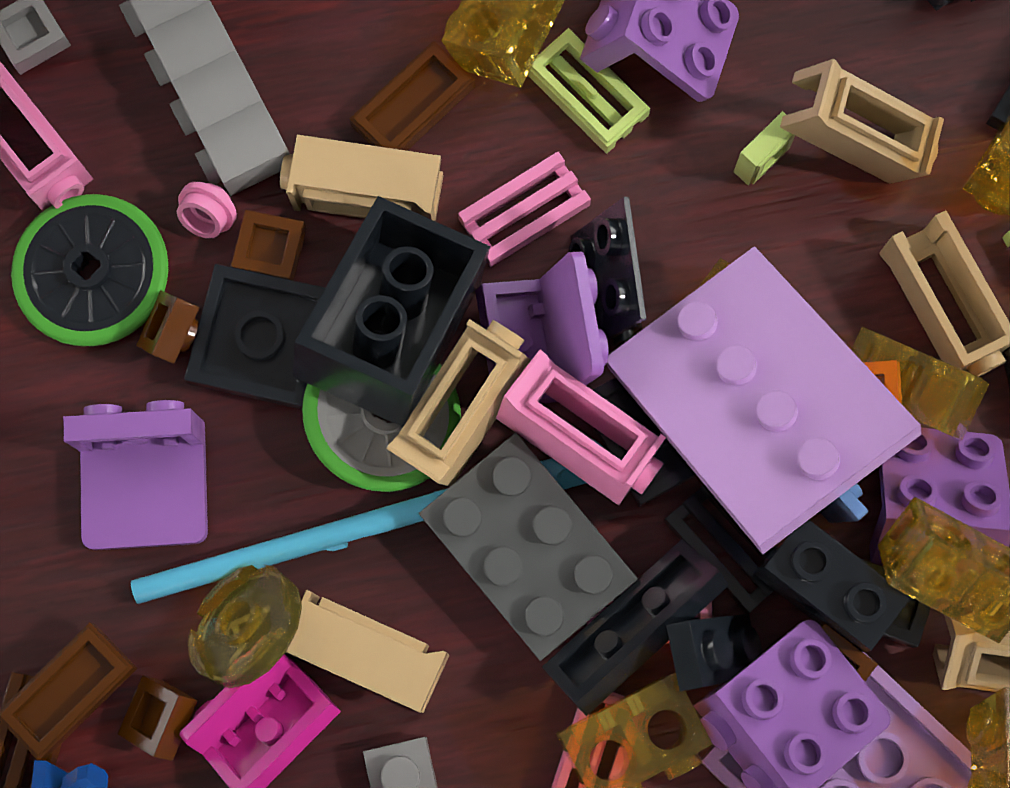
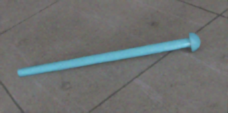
M591 439V440H593L594 442H596L598 445H600L601 447H603L599 442H597V441L594 440V439ZM552 458L540 461L563 490L586 483ZM447 489L132 580L131 589L137 604H141L319 551H336L347 548L349 541L422 522L424 520L419 515V512Z

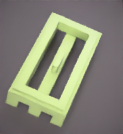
M568 28L526 65V74L607 154L615 147L616 142L621 137L624 139L632 131L635 124L641 123L649 116L650 108L609 67L596 72L582 62L580 56L585 44ZM566 49L628 113L622 117L560 54ZM548 64L611 126L609 130L545 68Z

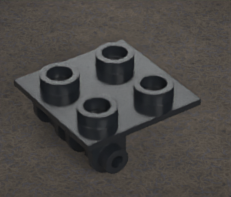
M629 197L621 198L571 235V243L568 252H583L587 268L592 269L595 274L597 299L594 308L598 329L603 330L607 342L613 339L615 346L623 345L635 336L637 332L641 331V322L646 320Z

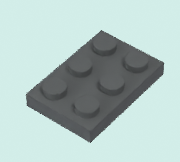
M517 433L513 434L419 512L423 520L540 661L638 579Z

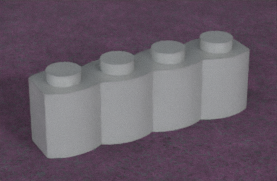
M127 0L119 4L135 37L145 32L147 33L154 49L144 53V56L160 86L170 81L172 82L179 99L169 104L183 132L187 136L197 131L205 149L195 153V156L209 183L217 184L222 181L229 195L232 196L279 173L283 157L290 155L211 1Z

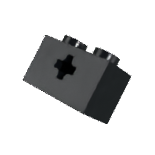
M810 520L781 540L754 574L819 625L827 624L862 652L872 651L911 599Z

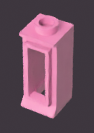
M0 62V89L2 88L53 152L52 155L29 171L0 134V159L42 211L52 205L58 209L63 205V200L82 195L84 186L91 182L93 178Z
M541 349L504 395L496 419L617 505H620L631 488L642 495L664 464L654 457L666 438L664 435L660 434L658 437L555 365ZM546 393L628 452L622 461L540 404L538 401L543 394Z

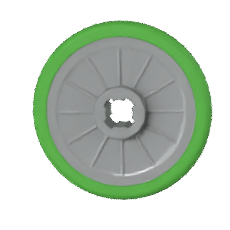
M440 363L432 379L430 380L425 392L427 391L428 387L430 386V384L438 374L439 370L441 369L442 366L440 365ZM307 384L302 408L305 432L313 451L333 474L356 487L380 492L404 490L430 478L386 449L403 428L402 426L393 422L386 423L385 420H381L378 417L374 418L371 412ZM454 388L423 437L440 449L443 448L461 420V408L456 388Z

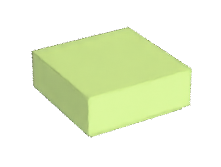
M783 111L739 155L734 173L748 186L751 183L754 184L790 149L795 135L780 128L782 117L786 115Z

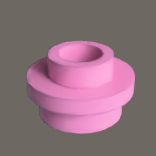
M191 182L185 185L178 196L177 217L187 230L199 237L215 238L221 232L229 230L236 220L237 212L229 195L215 184Z

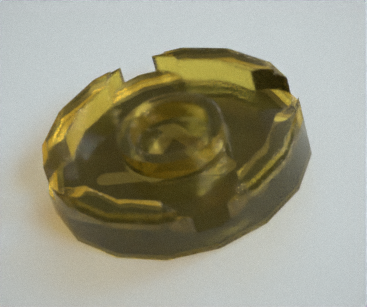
M253 565L242 567L219 581L203 599L197 612L202 617L198 631L196 632L191 628L189 633V658L198 673L214 684L234 688L250 684L269 672L286 653L298 630L302 610L299 589L286 575L274 566L265 565L261 569H257Z

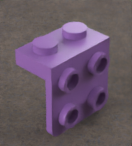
M601 0L598 9L593 13L586 25L585 32L588 37L580 60L594 71L599 72L635 53L693 99L703 102L713 97L739 19V13L736 6L729 0Z
M568 252L540 279L483 283L475 290L481 327L487 329L492 320H495L524 339L519 351L531 360L541 349L555 365L584 385L589 384L603 374L604 366L608 360V342L603 330L598 329L594 308L597 299V281L592 269L587 268L583 252ZM486 357L490 375L497 363ZM544 393L538 402L541 404L557 401Z
M160 400L148 402L146 404V411L122 413V407L119 405L97 404L84 407V415L63 416L64 442L80 451L81 538L87 548L92 550L190 545L199 544L206 539L208 520L205 422L191 408L184 409V403L181 401Z
M921 427V435L879 466L882 508L869 545L870 562L879 566L896 567L905 571L926 570L956 573L966 577H996L1010 545V490L1003 443L997 436L992 434Z
M806 620L798 624L731 680L713 689L693 705L702 716L700 726L707 738L718 749L722 751L728 750L744 770L741 773V778L746 788H819L886 730L891 721L890 714L821 626L813 620Z

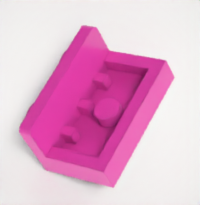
M283 652L268 670L251 681L227 685L214 699L204 703L194 714L193 720L182 729L179 735L189 747L205 757L229 788H266L341 711L300 665Z

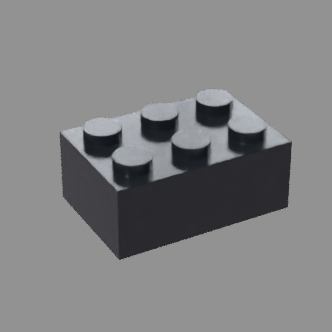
M378 196L295 341L293 377L403 427L421 400L475 295V290L481 284L490 246Z

